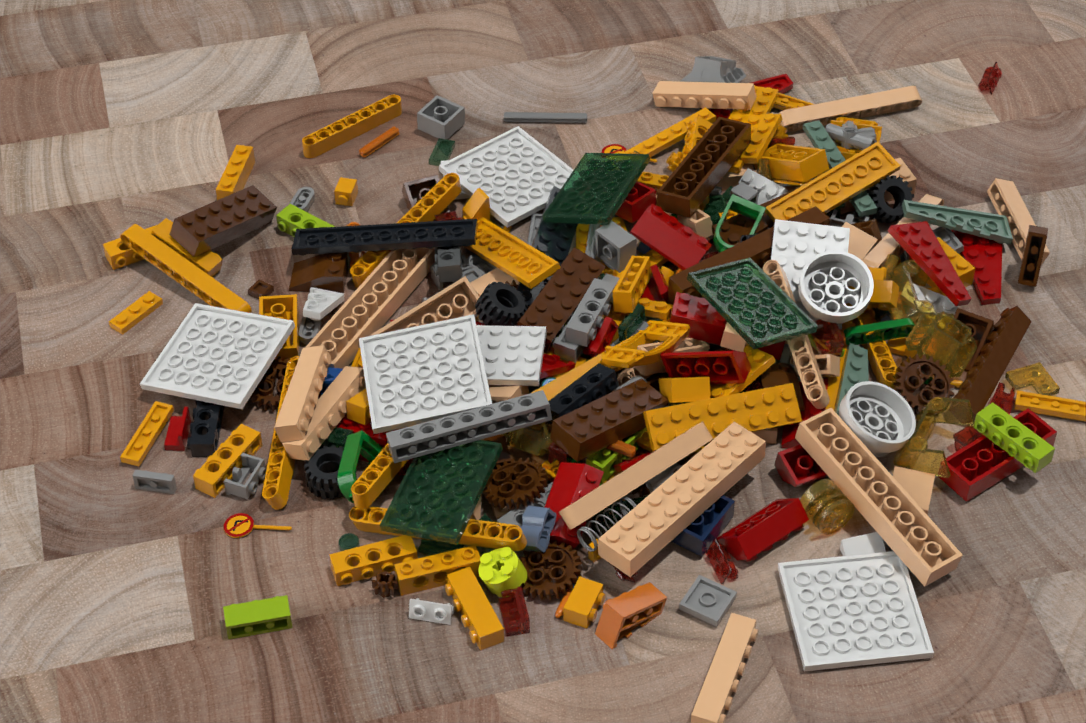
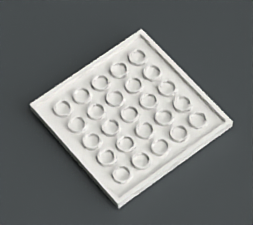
M519 126L439 165V171L443 175L448 173L459 175L461 189L470 197L478 188H481L489 197L490 214L506 227L545 208L554 186L572 194L580 189L579 180L583 178Z
M195 303L141 381L140 386L144 390L243 409L295 328L294 321Z
M474 314L359 338L374 434L410 427L492 404Z
M894 551L778 563V572L804 671L933 658L934 651L907 566Z

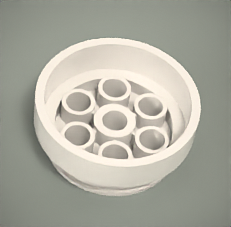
M838 250L825 251L812 257L805 264L798 284L799 297L806 310L814 318L827 324H842L861 315L869 305L874 288L873 277L866 264L855 255ZM832 275H838L840 278H835ZM815 280H819L822 283L818 284L815 282ZM848 286H852V287H854L855 289H854V290L849 289ZM830 292H836L838 295H832ZM812 297H817V298H819L820 300H819V301H816V300L812 299ZM845 303H850L853 306H847ZM831 308L835 312H830L827 309Z
M865 381L855 384L849 389L839 406V417L875 457H883L901 449L915 431V415L908 402L894 389L881 383Z

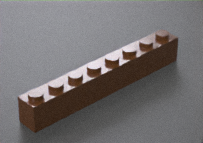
M1018 306L1011 309L1006 308L1000 314L1001 318L994 325L993 332L987 337L988 341L980 349V355L974 360L972 369L966 374L967 378L961 383L959 392L952 399L953 402L950 410L964 425L974 421L976 414L985 408L1032 322Z

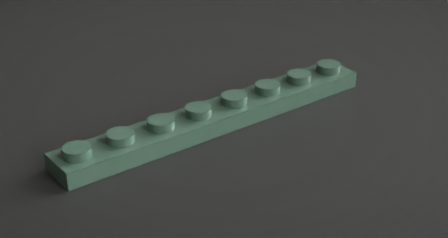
M819 120L803 124V130L813 146L825 149L829 170L845 161V158ZM866 190L849 200L860 217L877 213V206Z

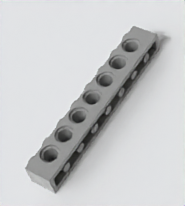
M541 390L386 433L393 461L398 463L550 421L552 416L550 404L544 391Z

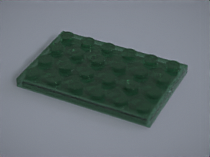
M585 153L543 214L544 222L609 225L649 163V154Z
M751 258L688 273L687 280L753 349L817 331L818 325Z
M477 440L413 458L379 525L381 531L458 545L503 450L502 444Z

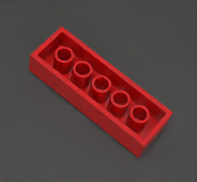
M676 292L669 322L689 324L688 338L720 345L732 305ZM759 312L749 346L773 355L774 359L780 360L786 340L779 316Z
M1029 408L1013 417L1054 446L1057 431ZM983 435L943 459L938 477L967 502L1024 465Z

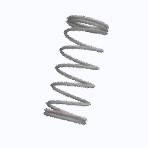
M623 496L620 498L619 503H613L611 509H605L603 515H597L595 521H589L587 527L583 526L578 529L577 536L584 548L591 552L597 550V541L589 530L598 539L600 537L594 530L589 528L591 522H595L596 528L602 536L597 524L603 527L606 532L607 529L597 522V518L603 516L606 526L610 529L605 517L613 525L615 523L605 515V512L611 510L612 516L617 523L618 521L613 511L621 518L623 517L613 509V506L619 504L620 510L625 516L628 514L626 509L629 512L630 509L622 503V500H627L635 508L637 505L634 501ZM581 530L589 535L594 543V549L584 542L580 534Z

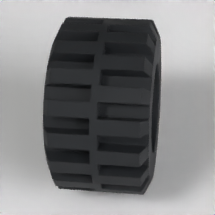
M895 175L886 176L885 179H881L880 182L866 190L877 206V213L873 214V219H879L881 223H891L904 217L903 201H912V198H914V194H911L912 187L907 186L909 184L907 181L903 182V178H896ZM885 191L890 192L894 198L893 208L889 207L884 200Z
M492 282L487 285L475 304L476 314L479 315L478 318L486 326H517L519 320L527 311L528 303H526L525 297L522 296L520 291L516 290L517 288L510 286V284Z
M331 445V447L323 446L322 449L318 448L309 461L305 460L304 468L307 487H309L311 493L314 492L315 496H321L322 499L330 498V500L334 499V497H343L337 479L344 451L343 447L336 448L334 445Z

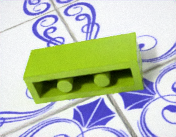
M287 595L223 606L228 640L293 628Z

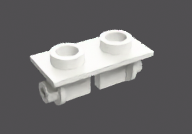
M419 598L410 599L409 618L451 625V614L453 615L454 606L450 603L441 604L419 600Z

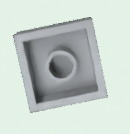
M438 95L417 113L418 129L443 141L450 138L465 124V107Z
M610 221L595 230L596 258L611 270L615 269L619 273L622 272L631 256H637V241L634 235L628 233L615 222Z

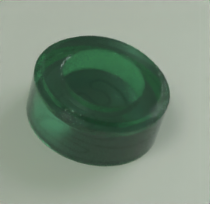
M344 534L339 539L340 551L360 547L359 538L355 534Z

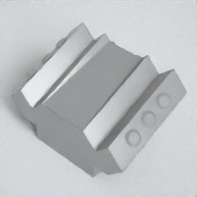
M715 56L695 57L692 72L680 82L740 83L746 77V74L742 68L736 67V60Z

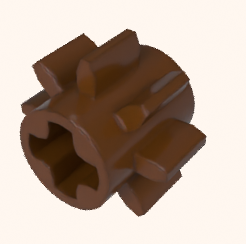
M387 571L376 574V580H372V588H374L375 595L379 594L383 598L391 595L394 596V589L399 588L395 574L391 575Z

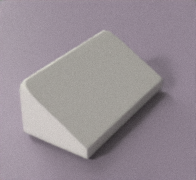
M877 532L841 540L840 551L843 556L886 552L883 539Z

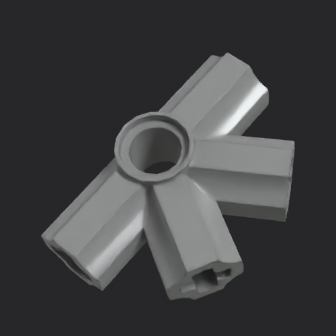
M847 121L845 124H842V127L829 123L825 128L831 139L841 143V146L846 149L856 148L864 150L877 142L875 129L872 127L857 129L853 121Z

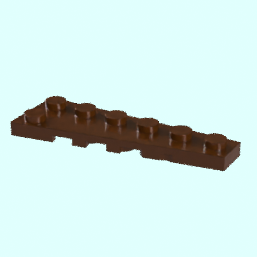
M793 191L767 201L760 206L767 207ZM764 213L756 234L763 232L767 228L774 227L773 220L766 213ZM741 214L727 219L719 233L721 239L729 245L735 246L739 244L742 235L750 234L756 220ZM715 224V225L712 226V231H713L714 233H715L717 224Z

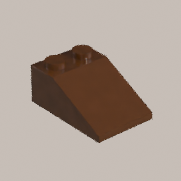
M438 175L403 184L402 194L408 210L439 182ZM448 206L433 221L453 220Z
M347 252L340 254L325 253L294 263L289 291L310 292V288L313 287L344 293L348 273Z
M957 308L938 351L936 360L939 359L942 362L966 371L972 369L974 360L981 353L980 349L988 341L987 337L994 330V321Z
M788 363L771 365L750 384L753 390L793 383L799 410H805L797 374Z

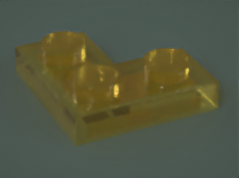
M1040 362L1006 372L1005 378L1014 390L1032 385L1038 394L1048 396L1059 394V386Z

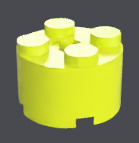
M510 547L492 550L489 553H484L480 558L479 576L492 594H496L498 597H509L520 590L519 587L522 583L525 584L527 570Z

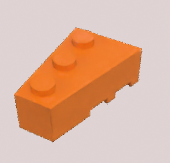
M648 582L613 599H608L603 604V611L595 635L613 650L617 647V641L622 637L629 638L632 636L631 631L637 626L644 627L659 616L663 611L667 596L652 583Z

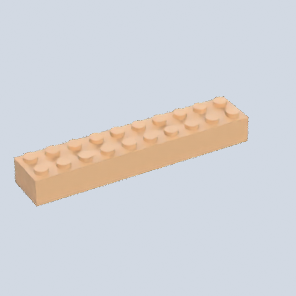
M435 249L391 250L305 348L324 345L327 352L331 355L329 367L344 369L345 366H349L360 348L359 338L371 336V334L381 329L430 272V266L435 263Z
M832 408L799 424L795 439L924 587L957 569L963 556L962 553Z
M733 422L598 539V555L631 577L765 458L766 441Z

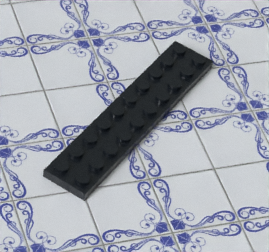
M554 186L546 203L532 247L561 265L568 256L585 201ZM552 276L547 277L532 289L521 282L518 283L516 290L520 291L522 296L525 297L526 303H528L527 309Z
M477 219L296 229L292 254L304 256L307 254L322 255L325 253L340 254L343 252L358 253L361 251L376 252L379 250L394 251L398 249L412 250L416 248L430 249L434 247L471 246L476 244L478 222Z

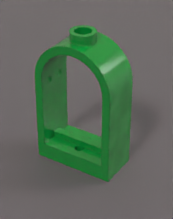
M732 194L715 230L713 242L716 250L720 253L734 246L725 243L719 234L730 210L756 220L749 234L751 235L756 234L766 208Z
M363 430L347 436L337 476L342 494L351 503H354L351 487L356 481L355 471L359 454L369 461V466L383 449Z

